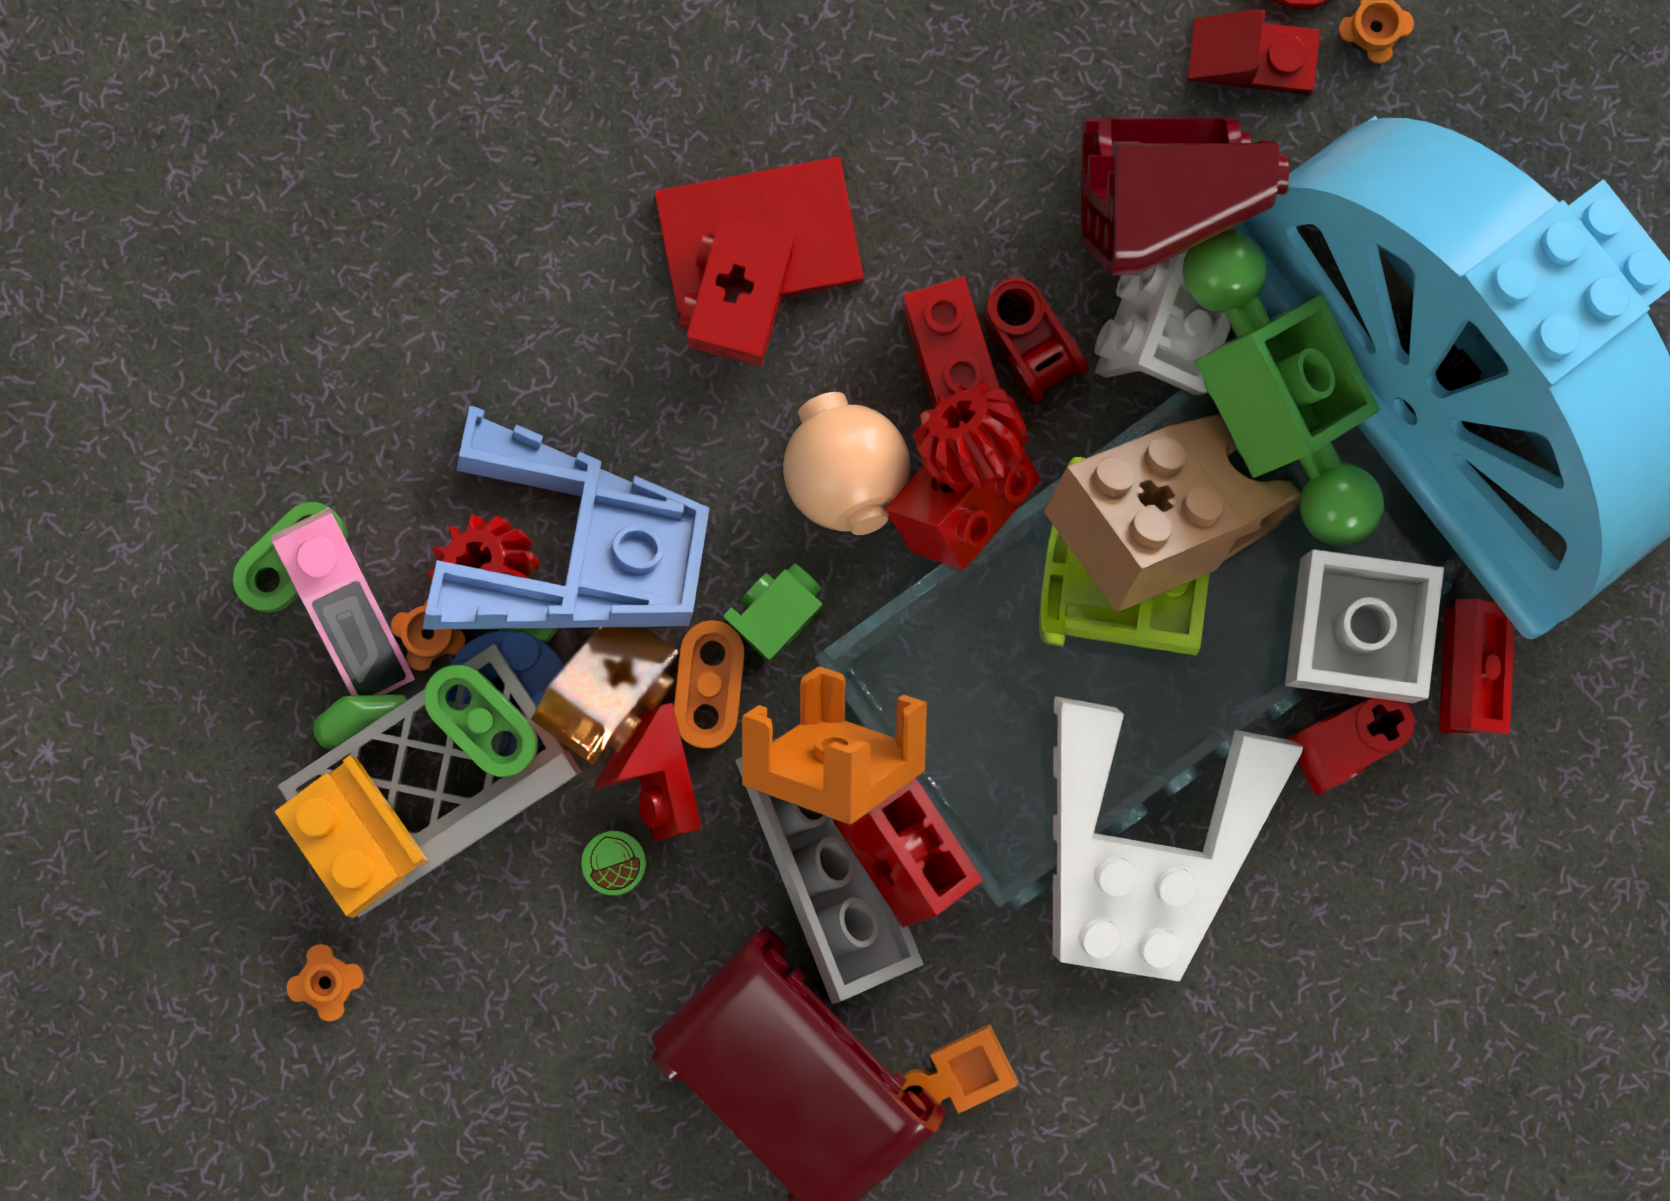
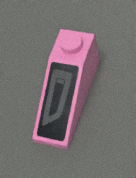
M326 508L271 535L272 542L351 696L384 695L415 680L330 508Z

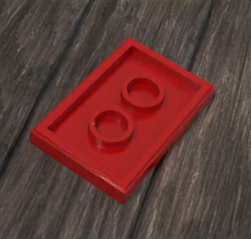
M840 157L655 191L678 316L681 315L688 290L699 293L705 269L695 266L699 245L705 229L716 232L720 214L795 234V248L781 297L864 282ZM734 276L731 286L720 285L725 289L726 301L736 304L740 293L751 294L745 290L744 278Z

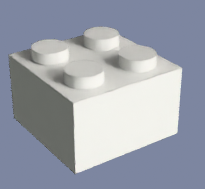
M1314 549L1301 557L1285 686L1406 703H1416L1428 699L1444 567Z

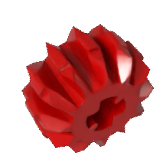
M986 382L977 384L970 391L961 384L954 395L948 398L938 396L939 405L935 409L926 410L920 414L922 425L913 433L917 443L916 448L922 457L921 462L928 474L934 477L939 485L949 484L956 493L964 490L971 483L981 490L988 479L994 476L1005 478L1004 468L1007 465L1016 464L1023 460L1020 449L1029 441L1026 425L1020 416L1021 413L1014 400L1008 397L1003 389L993 390Z
M471 514L467 531L462 532L457 527L448 526L449 537L452 539L448 547H432L433 555L439 561L530 579L527 576L541 568L539 559L529 551L532 547L531 539L522 530H513V526L505 518L495 516L487 523L481 516ZM435 568L427 572L430 576L431 582L433 579Z

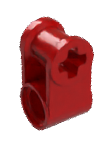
M1010 278L1002 281L993 289L984 306V322L989 333L1005 356L1010 372L1033 405L1043 401V393L1071 375L1075 374L1078 377H1082L1089 372L1087 362L1069 332L1060 324L1041 291L1034 283L1023 278ZM1007 296H1016L1022 299L1028 305L1030 311L1029 321L1020 326H1011L1005 323L998 314L997 302ZM1051 359H1058L1056 362L1047 366L1043 370H1036L1038 367L1050 361Z
M1369 698L1337 715L1333 713L1307 729L1290 736L1287 740H1293L1303 747L1297 764L1315 796H1318L1366 770V766L1401 748L1409 741L1414 732L1415 719L1412 709L1406 702ZM1374 707L1380 714L1392 712L1395 716L1396 723L1392 724L1389 728L1390 735L1392 736L1389 741L1384 734L1372 736L1368 731L1367 725L1375 720L1372 712Z

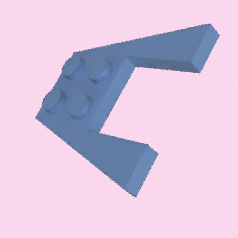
M469 406L456 471L581 496L565 586L437 560L423 628L503 629L689 626L694 610L709 507L637 476H634L632 483L600 469L601 461L581 452L578 453L577 458H574L542 444L543 436L517 424L514 431L484 419V410Z

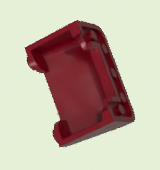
M1232 117L1082 118L1081 240L1085 250L1109 275H1139L1272 208L1276 201V195H1285L1287 193L1289 183L1287 155L1279 154V144L1274 141L1252 143L1250 133H1241L1238 121Z
M766 925L652 1036L653 1044L657 1049L652 1054V1058L660 1070L671 1080L680 1082L683 1079L790 1191L787 1195L789 1201H860L937 1132L947 1111L925 1089H922L917 1095L911 1091L903 1093L901 1089L907 1081L906 1078L899 1071L892 1075L802 982L807 976L798 967L788 975L786 969L789 965L781 955L789 947Z

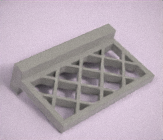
M496 644L491 645L462 665L473 667L479 671L491 663L505 684L503 695L510 702L513 696L545 745L546 749L537 754L532 763L522 772L502 777L495 783V776L486 773L483 790L472 798L446 793L453 756L466 759L471 758L462 749L455 748V742L449 736L447 737L446 746L410 739L415 713L425 706L424 689L278 785L286 800L289 801L301 792L299 790L300 787L319 775H324L326 772L330 774L335 770L330 768L349 755L359 760L362 747L375 739L399 744L392 781L371 777L377 787L390 789L387 802L394 812L399 791L434 798L429 826L418 833L409 832L429 862L423 867H417L405 876L404 881L358 914V918L582 773L572 755L564 749ZM458 685L455 701L449 700L453 708L463 710L469 706V704L464 703L467 687ZM404 720L401 737L384 733ZM504 731L498 733L494 740V747L499 754ZM408 746L444 754L436 790L401 783ZM443 801L461 804L440 818Z

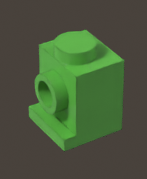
M793 563L788 570L784 569L775 580L768 573L764 574L741 599L748 609L740 615L731 607L723 615V620L734 628L740 637L761 657L771 664L822 610L823 604L815 597L822 588L801 567Z

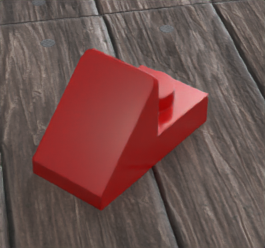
M1259 9L1195 18L1187 81L1311 95L1315 84L1320 30L1264 23L1265 10Z
M673 703L661 705L636 715L595 784V789L639 780L642 790L639 795V810L643 822L651 829L653 842L702 829Z

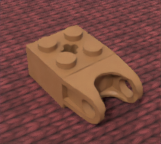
M1221 414L1167 426L1067 466L1044 513L1116 613L1218 570L1223 561L1275 529L1299 504L1301 493L1293 482L1282 480L1269 482L1255 481L1245 477L1232 466L1228 456L1237 449Z

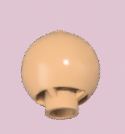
M829 392L810 399L798 411L802 424L792 434L784 454V480L792 501L808 519L828 529L852 531L855 535H865L880 529L888 521L889 515L885 508L910 480V456L903 436L896 426L884 415L866 406L849 405L846 396L841 392Z

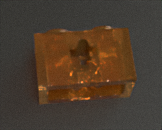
M599 627L550 683L531 720L594 765L609 746L619 752L626 745L642 722L635 714L643 705L652 711L665 697L675 681L666 673L679 651L647 627Z

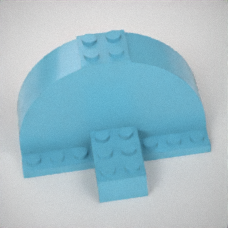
M1374 116L1369 121L1347 131L1289 173L1287 193L1285 195H1276V201L1272 208L1230 228L1250 236L1263 251L1267 265V275L1263 289L1258 297L1264 309L1271 317L1323 294L1380 408L1379 412L1358 424L1357 427L1523 637L1535 639L1548 632L1556 624L1569 618L1670 537V356L1647 313L1650 310L1649 305L1670 290V261L1604 179L1568 206L1564 200L1559 203L1536 181L1508 160L1479 142L1458 132L1420 120L1409 118L1378 119ZM1313 224L1320 229L1370 337L1311 252L1296 226ZM1378 249L1414 293L1409 355L1400 344ZM1454 344L1459 351L1463 348L1482 372L1479 377L1482 380L1453 391H1448L1437 380L1436 371ZM1404 400H1405L1407 403H1409V405H1410V406L1413 408V410L1415 411L1416 415H1414V414L1408 409V407L1406 406ZM1461 421L1523 431L1557 475L1469 432ZM1468 462L1564 538L1567 550L1562 562L1552 555Z

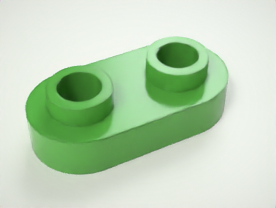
M307 502L295 506L240 558L234 569L233 585L236 594L242 602L257 611L273 613L285 609L299 597L272 542L271 535L329 508L328 506L317 502ZM330 508L347 542L345 524L341 517ZM268 569L276 570L280 577L278 587L272 592H262L258 587L259 575Z
M451 665L440 669L430 678L424 692V703L429 716L482 770L494 776L507 777L522 772L532 763L538 749V738L533 725L481 672L466 665ZM456 685L467 687L471 693V702L463 710L453 708L449 702V692ZM501 731H509L517 739V748L510 756L499 754L494 747L495 737Z

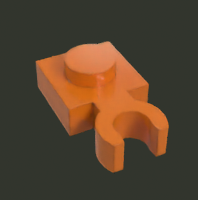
M989 1024L932 1051L930 1057L937 1070L930 1072L924 1069H913L906 1072L903 1076L907 1081L901 1091L909 1086H920L940 1105L942 1100L950 1097L959 1114L1015 1088L1018 1080Z

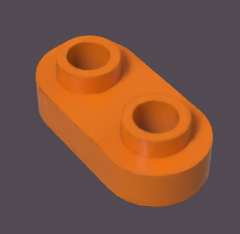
M710 620L695 625L686 633L680 648L674 711L681 738L689 745L699 749H713L723 745L732 737L738 723L745 651L742 639L737 631L721 621ZM710 642L719 643L725 649L724 660L716 666H709L701 660V650ZM701 706H712L718 712V722L711 729H701L694 722L695 711Z

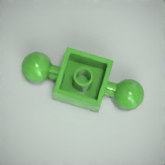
M1228 229L1188 249L1183 261L1182 274L1184 285L1189 295L1202 307L1210 311L1225 313L1237 336L1196 359L1194 362L1204 380L1207 392L1213 398L1233 437L1234 445L1238 453L1243 457L1252 477H1258L1299 460L1308 478L1301 491L1299 502L1301 518L1308 531L1318 540L1333 546H1350L1365 540L1375 531L1382 518L1384 498L1381 488L1376 479L1365 469L1354 464L1341 463L1331 441L1379 412L1380 408L1323 294L1269 318L1258 297L1265 284L1267 265L1263 251L1255 240L1241 231Z

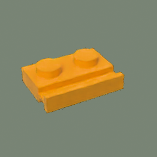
M349 755L342 760L344 762L330 774L326 772L274 812L344 914L354 918L404 881L405 876L417 867H423L429 860L356 757Z

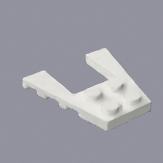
M1055 696L1054 713L1058 715L1057 747L1053 749V776L1057 779V815H1053V839L1057 842V875L1053 874V955L1063 963L1180 981L1296 765L1303 747L1293 740L1239 730L1234 731L1203 852L1096 834L1094 829L1124 713L1116 707Z

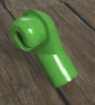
M404 695L344 696L316 718L313 724V734L322 747L327 750H333L407 700ZM404 720L393 727L403 726Z

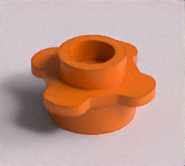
M1359 0L1360 7L1353 16L1345 17L1340 22L1338 29L1340 38L1346 43H1355L1365 50L1370 62L1374 64L1386 63L1392 57V47L1399 38L1406 37L1412 32L1414 27L1413 18L1409 12L1402 11L1401 7L1393 0ZM1379 22L1382 30L1374 32L1370 27L1371 23Z
M428 599L424 606L417 607L409 613L400 612L396 614L391 622L392 633L402 639L408 651L406 656L408 665L418 671L429 669L433 660L445 654L457 655L466 643L465 635L457 629H433L434 636L432 639L427 640L423 638V623Z
M324 944L315 945L307 951V963L300 974L289 979L287 993L291 1000L295 1002L305 1001L316 1008L322 1020L334 1021L344 1014V1002L348 999L352 990L362 986L364 973L359 965L354 963L346 964L334 957L333 951L329 946ZM324 976L331 979V986L328 989H323L319 984L320 979Z

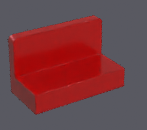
M1456 599L1455 606L1447 607L1445 610L1439 729L1443 733L1510 734L1515 626L1496 602L1481 599Z

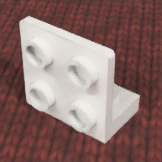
M1188 250L1139 275H1121L1116 294L1122 300L1115 319H1110L1105 323L1096 340L1094 351L1096 355L1100 356L1094 373L1107 378L1141 371L1193 395L1198 396L1207 393L1204 380L1194 361L1225 344L1231 324L1225 313L1210 311L1199 305L1189 295L1184 285L1182 274L1183 261Z

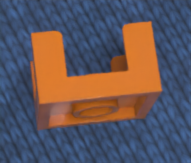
M818 666L801 679L800 724L772 742L773 728L771 719L767 718V707L758 705L742 716V785L851 825L925 772L927 702L907 695H901L896 699V735L894 738L845 721L846 679L839 672Z

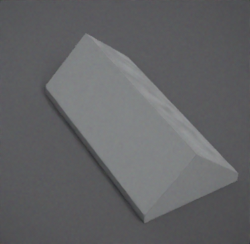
M741 757L736 759L735 761L742 776ZM746 787L831 1003L835 1004L924 965L909 926L902 927L832 821L834 818Z

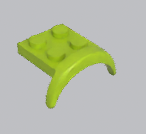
M1074 457L1073 459H1071L1068 466L1081 460H1084L1085 458ZM1052 524L1039 607V633L1041 640L1048 645L1063 647L1065 636L1069 635L1197 656L1201 646L1210 573L1116 613Z

